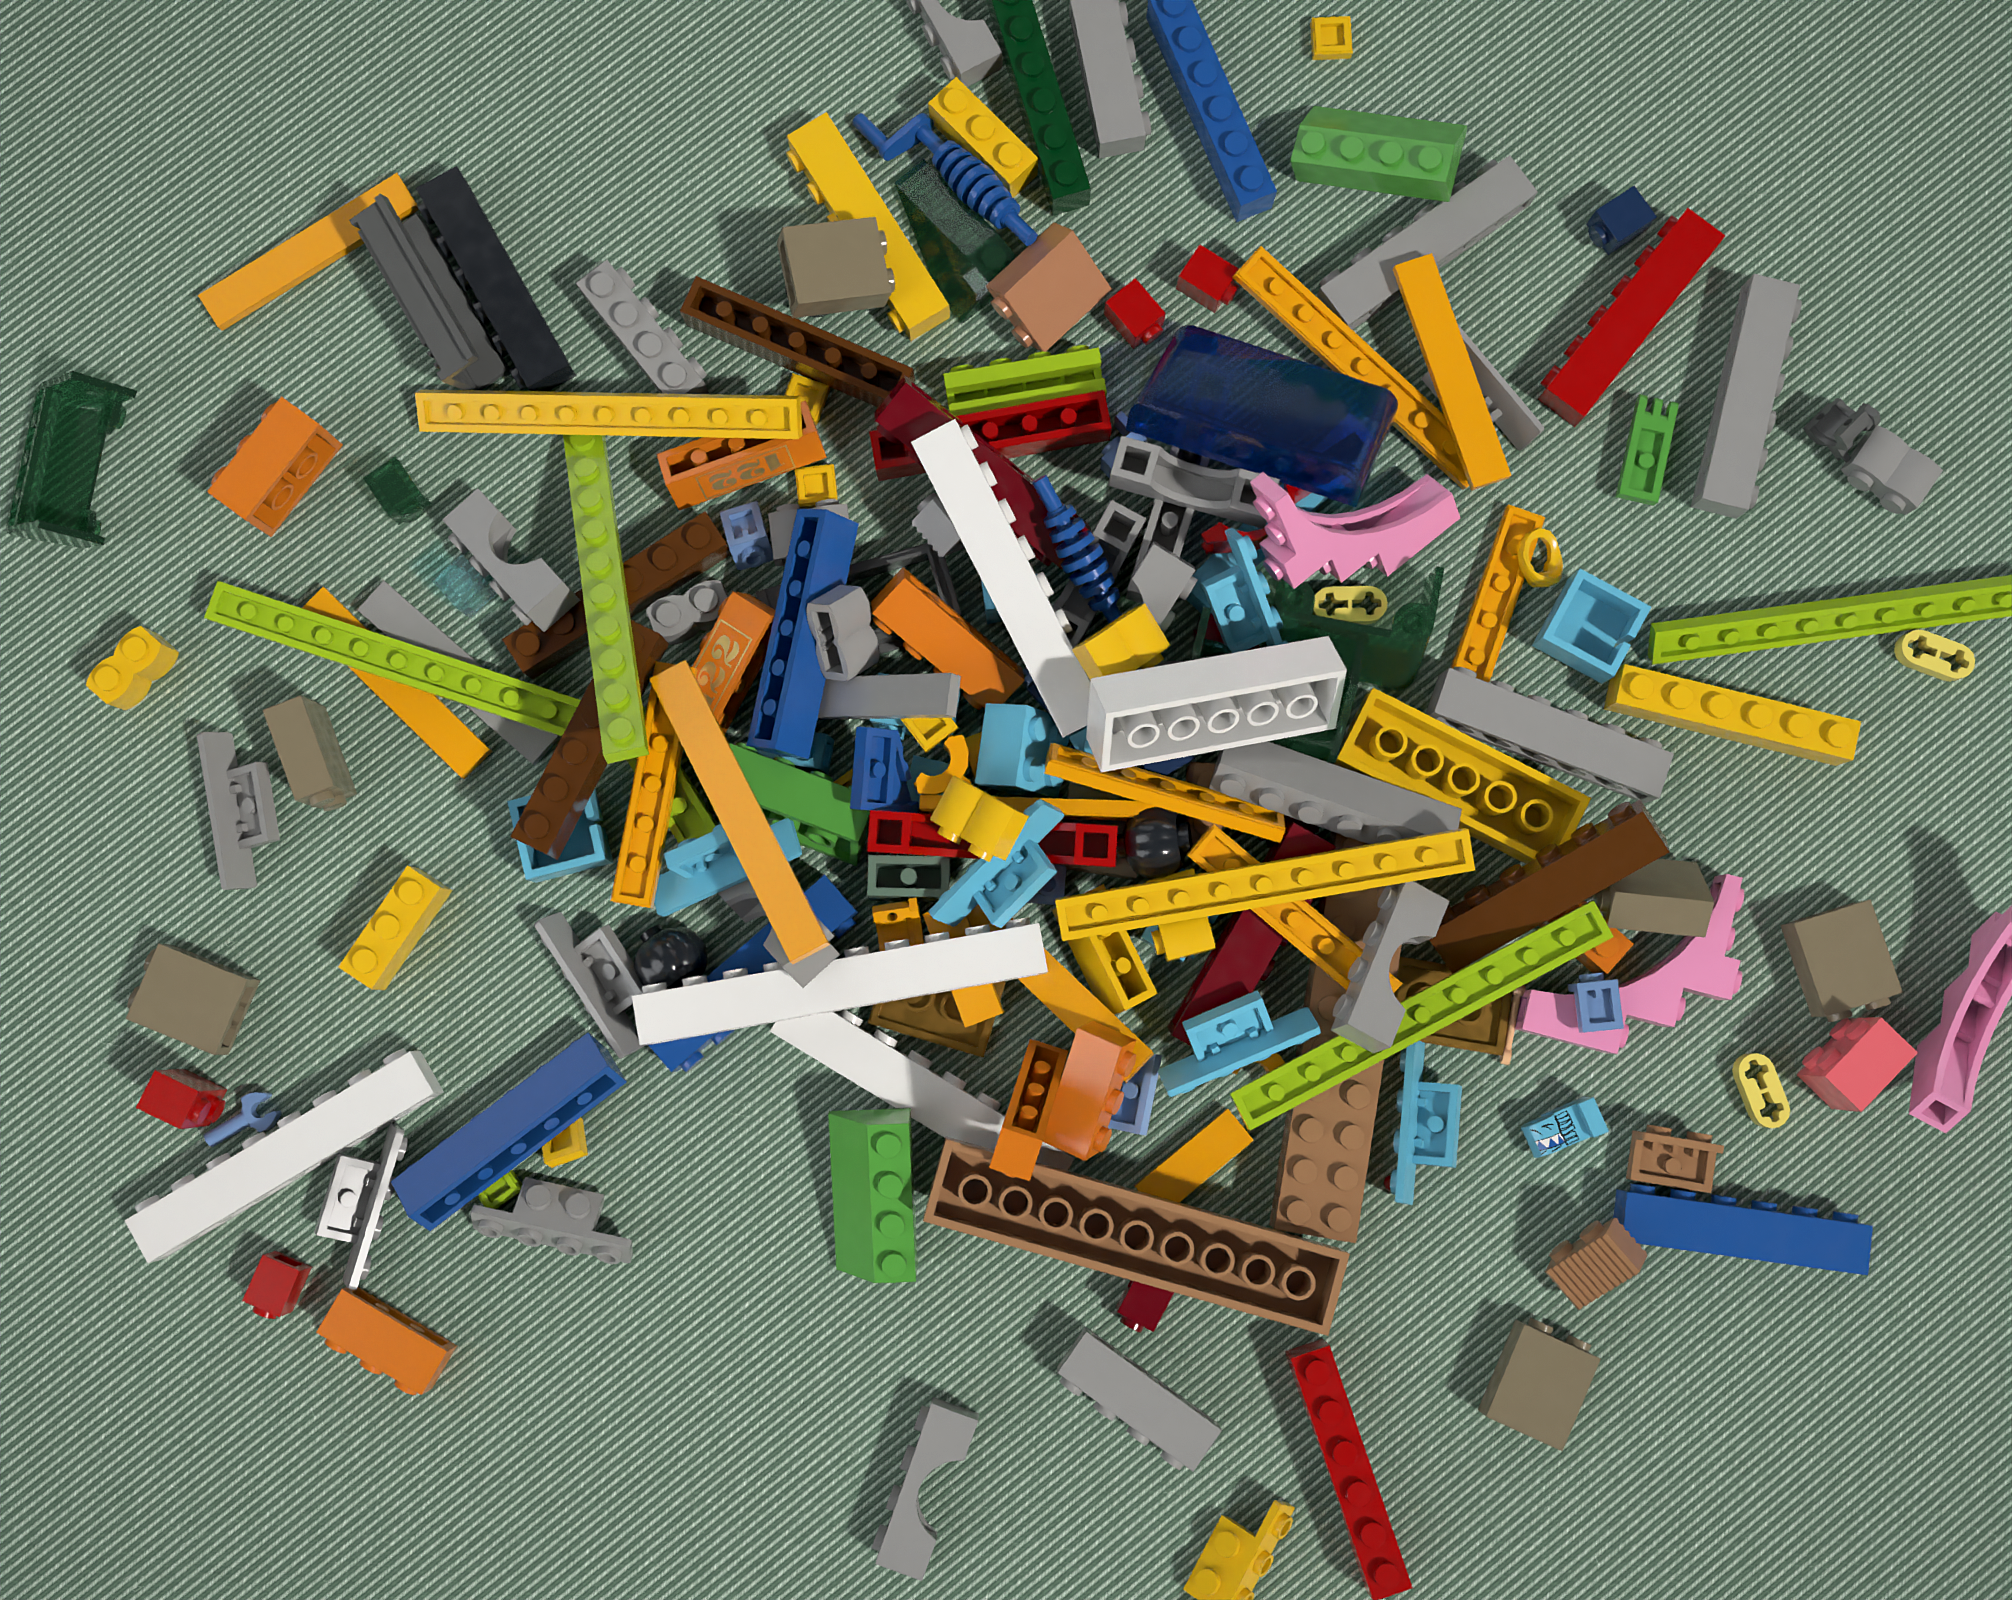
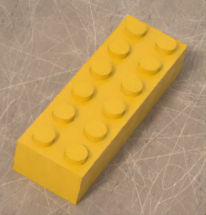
M1374 687L1365 695L1331 764L1461 808L1458 829H1469L1470 836L1525 864L1535 860V855L1544 847L1554 843L1559 846L1572 838L1571 834L1577 829L1591 800V797Z

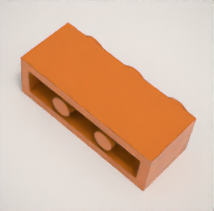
M1094 1021L1077 1028L1056 1093L1043 1142L1084 1161L1106 1149L1112 1134V1130L1108 1128L1111 1117L1118 1112L1124 1098V1092L1120 1091L1124 1077L1129 1076L1135 1065L1136 1054L1133 1053L1136 1039Z
M347 1287L341 1289L316 1332L326 1338L324 1343L329 1348L342 1354H346L348 1351L361 1359L359 1364L364 1369L378 1375L382 1372L396 1380L394 1385L398 1389L410 1395H416L417 1393L423 1395L433 1388L457 1347L454 1343L359 1287L356 1290Z

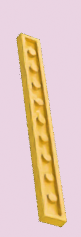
M422 389L415 392L419 432L799 439L803 436L800 396Z
M1462 828L1055 898L1062 941L1470 872L1475 871L1469 829Z

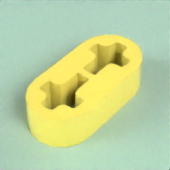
M1331 586L1322 588L1315 594L1310 604V611L1313 618L1335 625H1367L1375 623L1384 615L1388 602L1383 591L1377 587ZM1367 595L1370 596L1371 602L1378 603V607L1372 611L1371 615H1367L1365 608H1352V603H1361ZM1326 596H1329L1332 603L1345 604V608H1336L1332 616H1329L1326 609L1319 608L1318 604L1323 603Z
M1925 630L1910 631L1899 637L1895 643L1894 653L1902 665L1943 681L1951 682L1968 676L1975 667L1974 654L1968 647ZM1919 641L1918 648L1930 654L1922 653L1913 657V649L1908 647V644ZM1955 654V661L1961 664V667L1951 671V663L1939 657L1947 658Z
M1748 1053L1738 1057L1733 1064V1078L1752 1122L1765 1128H1777L1785 1124L1790 1115V1106L1771 1060L1765 1055L1758 1053ZM1750 1061L1753 1065H1760L1762 1071L1757 1074L1761 1087H1758L1754 1078H1747L1745 1076V1071L1750 1069ZM1762 1094H1764L1768 1103H1776L1777 1109L1772 1112V1120L1769 1116H1762L1760 1110L1765 1108Z

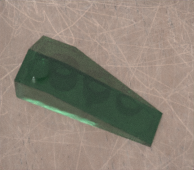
M923 159L895 181L894 185L928 272L948 302L950 312L962 325L994 299L986 285L1017 256L1000 235L977 212L969 208L967 203L964 204L944 178Z

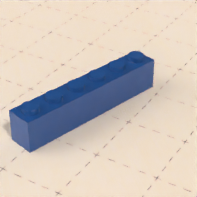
M1148 0L1146 19L1236 223L1271 209L1277 190L1193 0Z
M797 509L746 745L779 756L809 759L826 678L820 669L816 655L817 641L808 624L807 603L839 585H846L859 523L827 509Z
M823 875L804 892L816 917L838 939L842 938L857 924L853 918L859 912L826 875ZM769 922L708 975L707 981L724 980L723 972L747 968L748 975L763 973V965L777 962L763 946L772 929L771 923ZM735 1030L648 1046L671 1072H677L681 1068L688 1072L704 1058L700 1052L712 1041L716 1046L719 1045Z
M589 1032L580 1039L572 1042L568 1048L547 1064L539 1067L535 1073L518 1086L507 1091L502 1098L485 1111L474 1116L469 1123L449 1138L441 1141L436 1148L416 1163L408 1166L403 1173L391 1181L407 1216L427 1230H433L623 1086L627 1081L608 1049Z
M1630 1183V1191L1616 1189L1613 1218H1617L1619 1223L1624 1225L1625 1230L1629 1231L1630 1236L1634 1237L1638 1244L1868 1275L1873 1226L1859 1223V1215L1833 1211L1832 1219L1817 1217L1818 1209L1792 1206V1213L1777 1211V1203L1752 1200L1750 1208L1736 1206L1737 1198L1711 1194V1202L1695 1200L1696 1192L1671 1189L1670 1196L1656 1195L1655 1187Z

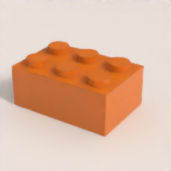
M281 396L276 403L269 405L261 416V423L255 431L240 441L236 449L237 454L230 463L215 473L211 481L212 486L207 492L241 518L272 537L343 444L319 423Z

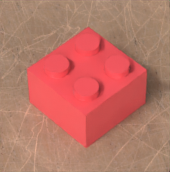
M1882 1017L1845 1018L1832 1028L1829 1033L1832 1038L1822 1048L1820 1046L1816 1047L1805 1056L1802 1061L1804 1067L1797 1076L1831 1109L1862 1112L1918 1052Z

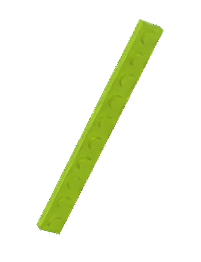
M563 435L602 750L607 764L649 755L607 446L605 435Z
M2012 575L1651 623L1647 656L1652 665L2010 617L2012 616Z
M221 581L216 583L204 616L209 621L560 737L563 736L581 701Z
M1594 900L1589 901L1401 1001L1400 1004L1406 1011L1391 1048L1372 1053L1337 1035L1230 1092L1229 1095L1247 1129L1251 1131L1614 936Z

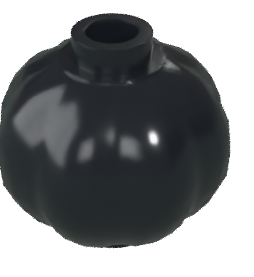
M1160 807L1147 808L1139 812L1138 815L1128 818L1123 834H1117L1116 849L1118 858H1126L1133 871L1147 879L1162 878L1177 873L1184 866V855H1187L1193 847L1189 822L1180 823L1177 812Z
M658 924L649 928L640 936L643 943L634 958V969L643 986L666 983L667 990L683 987L682 979L701 976L705 972L708 962L707 949L703 940L696 932L684 927L663 929Z

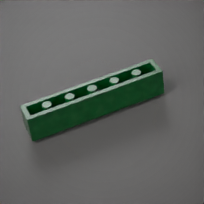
M987 0L989 13L1032 152L1038 157V171L1052 216L1089 206L1091 187L1033 1Z

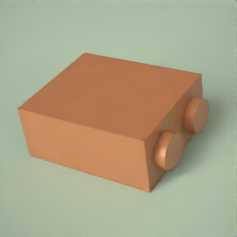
M1054 222L1037 237L1033 244L1021 252L986 285V288L994 298L991 301L993 308L1001 317L1006 320L1009 319L1015 327L1011 332L1016 340L1025 348L1032 346L1041 352H1046L1112 290L1074 231Z

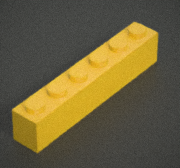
M823 113L788 134L787 140L790 150L786 152V156L796 173L803 171L810 182L806 184V187L817 205L824 203L830 213L826 216L827 221L876 217L878 230L884 231L887 241V253L884 255L886 268L892 269L895 279V290L887 301L891 309L887 315L898 333L905 331L910 341L949 319L950 307L828 113Z
M1627 664L1620 666L1615 676L1610 679L1604 704V710L1834 766L1853 761L1861 721Z

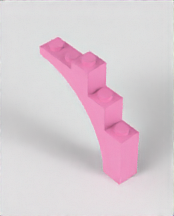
M1264 472L1250 482L1257 498L1253 501L1254 506L1268 523L1264 527L1268 537L1259 543L1266 558L1263 561V566L1273 579L1279 581L1282 578L1293 589L1317 570L1324 575L1331 573L1341 583L1363 565L1370 569L1376 567L1388 577L1460 519L1453 494L1428 474L1402 492L1376 505L1354 512L1338 514L1307 512L1296 507L1288 492Z
M1730 874L1714 877L1710 888V893L1714 899V906L1706 937L1685 936L1667 957L1651 969L1618 985L1624 1029L1579 1033L1574 994L1563 995L1537 990H1525L1524 995L1520 999L1515 1030L1606 1054H1618L1619 1047L1623 1048L1629 1034V1025L1625 1024L1626 1017L1661 1027H1675L1676 1021L1681 1020L1685 1010L1686 1000L1682 997L1683 991L1715 1000H1732V995L1738 992L1742 982V972L1738 970L1741 960L1725 957V953L1732 948L1735 939V928L1732 927L1735 912H1738L1743 904L1744 889H1741L1743 878Z
M2012 905L2003 914L1995 912L1972 934L1968 968L1944 990L1941 1023L1917 1045L1916 1051L1918 1053L1915 1058L1909 1114L1944 1133L1951 1130L1971 1112L1975 1085L1982 1060L1993 1032L2012 996Z

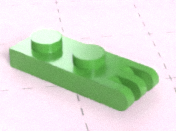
M1639 394L1634 407L1615 497L1654 506L1659 501L1679 404L1670 401L1665 415H1661L1663 399L1654 398L1650 412L1645 411L1648 396Z

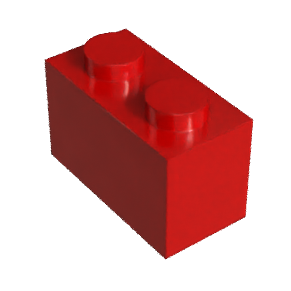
M187 1069L154 1070L136 1108L178 1129L210 1126L211 1122L214 1123L224 1110L226 1102L223 1098L228 1089Z

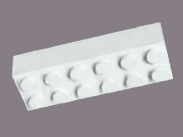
M1329 636L1091 678L1086 738L1100 772H1106L1335 729L1347 669Z

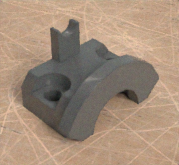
M1836 398L1831 404L1828 403L1803 429L1816 444L1827 446L1837 461L1843 459L1847 463L1851 457L1846 451L1853 446V439L1861 431H1872L1881 422L1880 413L1865 403L1857 411H1854L1842 399Z

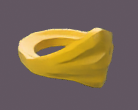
M1536 528L1526 533L1520 542L1518 562L1528 585L1534 588H1544L1557 584L1562 578L1563 560L1556 537L1551 531L1543 528ZM1536 538H1540L1547 549V561L1544 564L1543 571L1540 573L1535 572L1529 560V547Z

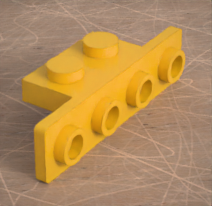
M1274 1500L1256 1535L1230 1517L1221 1515L1183 1590L1197 1600H1253L1254 1593L1252 1591L1259 1577H1263L1270 1569L1274 1559L1272 1552L1278 1540L1283 1539L1292 1526L1293 1518L1291 1515L1295 1507L1288 1502Z

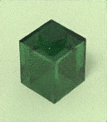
M396 456L363 477V480L386 514L398 525L403 522L410 523L417 520L424 514V508L432 504L408 467Z

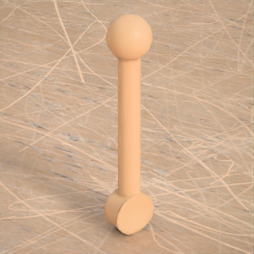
M1525 985L1512 991L1513 997L1503 1056H1500V1064L1509 1065L1511 1061V1048L1519 1004L1526 990Z

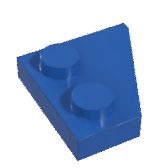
M856 727L850 809L920 813L919 802L911 800L906 783L912 777L908 763L903 758V745L899 731Z

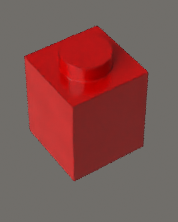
M1199 244L1179 274L1176 289L1208 310L1216 313L1221 303L1228 306L1236 295L1240 285L1235 283L1236 281L1232 277L1239 268Z
M1136 278L1107 300L1104 308L1105 317L1133 349L1142 342L1145 345H1149L1164 330L1162 326L1166 313Z
M277 1251L263 1254L242 1301L254 1306L252 1311L264 1318L276 1319L277 1316L281 1317L289 1314L294 1310L312 1266Z

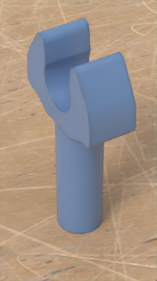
M254 1092L241 1097L242 1110L238 1115L204 1133V1139L210 1147H214L247 1127L256 1128L258 1132H266L273 1128L282 1112L273 1111L264 1117H260L256 1111L258 1104L265 1102L272 1094L270 1092Z

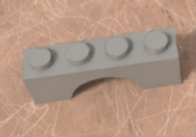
M906 0L913 15L919 13L925 23L922 25V29L930 46L934 47L937 45L943 57L940 58V61L950 80L957 77L968 87L1002 69V51L984 19L964 20L948 13L938 0Z
M1121 436L1108 486L1262 529L1267 523L1253 503L1257 498L1250 482L1259 473L1241 468L1236 470H1217L1194 465L1170 455L1161 446ZM1270 477L1274 482L1279 483L1280 479Z
M478 488L442 519L453 532L448 536L449 540L464 555L468 551L473 554L468 561L484 578L491 574L494 580L489 585L505 602L510 597L514 600L515 604L510 609L526 626L533 621L545 632L580 601L542 558L525 564L508 563V548L516 529Z
M1113 500L1110 501L1093 532L1095 539L1089 545L1096 543L1101 545L1104 552L1097 559L1106 558L1109 564V568L1102 574L1111 572L1115 580L1143 530L1146 518ZM1069 579L1052 608L1055 612L1061 608L1064 611L1073 631L1066 635L1074 648L1083 640L1098 611H1092L1088 605V602L1094 596L1083 598L1079 593V589L1084 584L1074 586Z
M1154 541L1133 573L1132 580L1140 590L1143 603L1146 604L1160 629L1165 633L1176 615L1170 611L1178 597L1186 600L1198 579L1192 576L1195 572V566Z
M749 879L718 893L745 923L766 915ZM818 919L828 941H830L834 935ZM773 927L763 944L783 969L802 988L840 955L830 944L807 958L792 964Z
M1414 881L1394 884L1392 886L1388 885L1383 890L1377 906L1381 908L1377 919L1368 926L1363 936V943L1366 944L1361 957L1354 961L1349 970L1348 979L1351 982L1347 992L1341 995L1334 1006L1333 1016L1336 1018L1331 1031L1372 1053L1391 1048L1406 1011L1395 997L1390 985L1389 967L1391 959L1401 944L1418 945L1436 936L1449 900Z
M935 1397L932 1398L929 1408L921 1406L914 1426V1430L921 1433L916 1447L907 1446L900 1465L901 1470L907 1471L902 1487L893 1485L885 1508L893 1511L888 1526L879 1525L871 1548L879 1551L875 1564L917 1580H923L938 1532L928 1523L921 1511L918 1498L919 1488L925 1477L936 1467L947 1462L965 1460L978 1423L979 1413Z

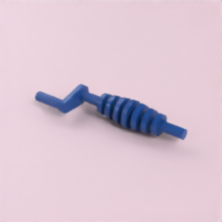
M863 113L855 116L852 125L879 151V155L884 160L889 161L922 142L934 154L932 163L964 204L979 213L987 221H990L996 228L1003 229L1008 227L1026 246H1030L1036 241L1038 234L1018 215L1020 205L1012 198L1011 193L1003 186V183L995 175L994 171L955 141L943 142L932 131L934 122L927 114L921 113L916 115L889 139Z
M1043 475L1034 480L1032 484L1048 511L1047 516L1043 519L1046 528L1056 526V529L1049 534L1052 543L1064 541L1055 548L1058 558L1069 556L1061 563V567L1065 573L1075 571L1069 579L1074 586L1084 584L1079 589V593L1083 598L1094 596L1088 602L1089 607L1092 611H1102L1109 624L1122 615L1116 605L1121 595L1117 587L1108 589L1115 582L1113 574L1111 572L1102 574L1109 568L1106 558L1097 559L1104 551L1099 543L1089 545L1095 539L1090 530L1078 533L1086 524L1081 517L1070 520V517L1076 513V510L1072 504L1065 506V504L1061 503L1047 475Z

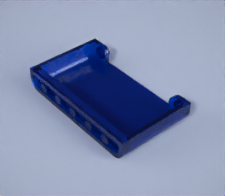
M1185 325L1177 329L1129 411L1125 430L1259 474L1264 472L1267 476L1280 479L1279 482L1357 507L1392 428L1398 409V401L1395 395L1386 388L1194 325Z

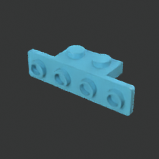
M1233 527L1225 530L1237 566L1201 582L1227 652L1230 654L1245 651L1266 641L1267 647L1288 643L1286 640L1282 642L1278 631L1283 628L1282 620L1276 608L1269 606L1266 595L1270 593L1268 582L1261 571H1256L1253 559L1257 558V552L1248 535L1243 537Z
M1042 799L1037 800L1033 805L1026 808L1023 813L1029 817L1006 861L993 856L990 862L980 858L977 862L970 865L966 873L949 890L944 892L938 902L929 910L931 917L954 927L979 904L991 924L1002 928L1057 873V870L1038 843L1064 817L1060 808Z
M785 818L770 825L788 862L800 857L802 850L794 822L789 818ZM721 824L714 827L713 832L700 838L684 840L677 845V848L664 853L667 868L670 871L659 875L654 901L657 914L665 917L748 880Z
M1258 990L1183 1021L1182 1024L1194 1054L1160 1068L1158 1074L1168 1096L1173 1097L1180 1093L1190 1092L1196 1086L1215 1078L1225 1077L1234 1070L1255 1061L1265 1060L1283 1049L1303 1044L1310 1038L1319 1035L1321 1030L1308 1007L1271 1021L1263 999Z
M1420 1040L1401 1050L1400 1069L1401 1072H1405L1404 1087L1400 1088L1397 1094V1111L1401 1113L1400 1129H1396L1393 1140L1394 1152L1398 1153L1397 1170H1393L1391 1174L1390 1190L1392 1194H1395L1396 1203L1413 1205L1416 1164L1456 1168L1462 1086L1422 1082L1425 1043Z

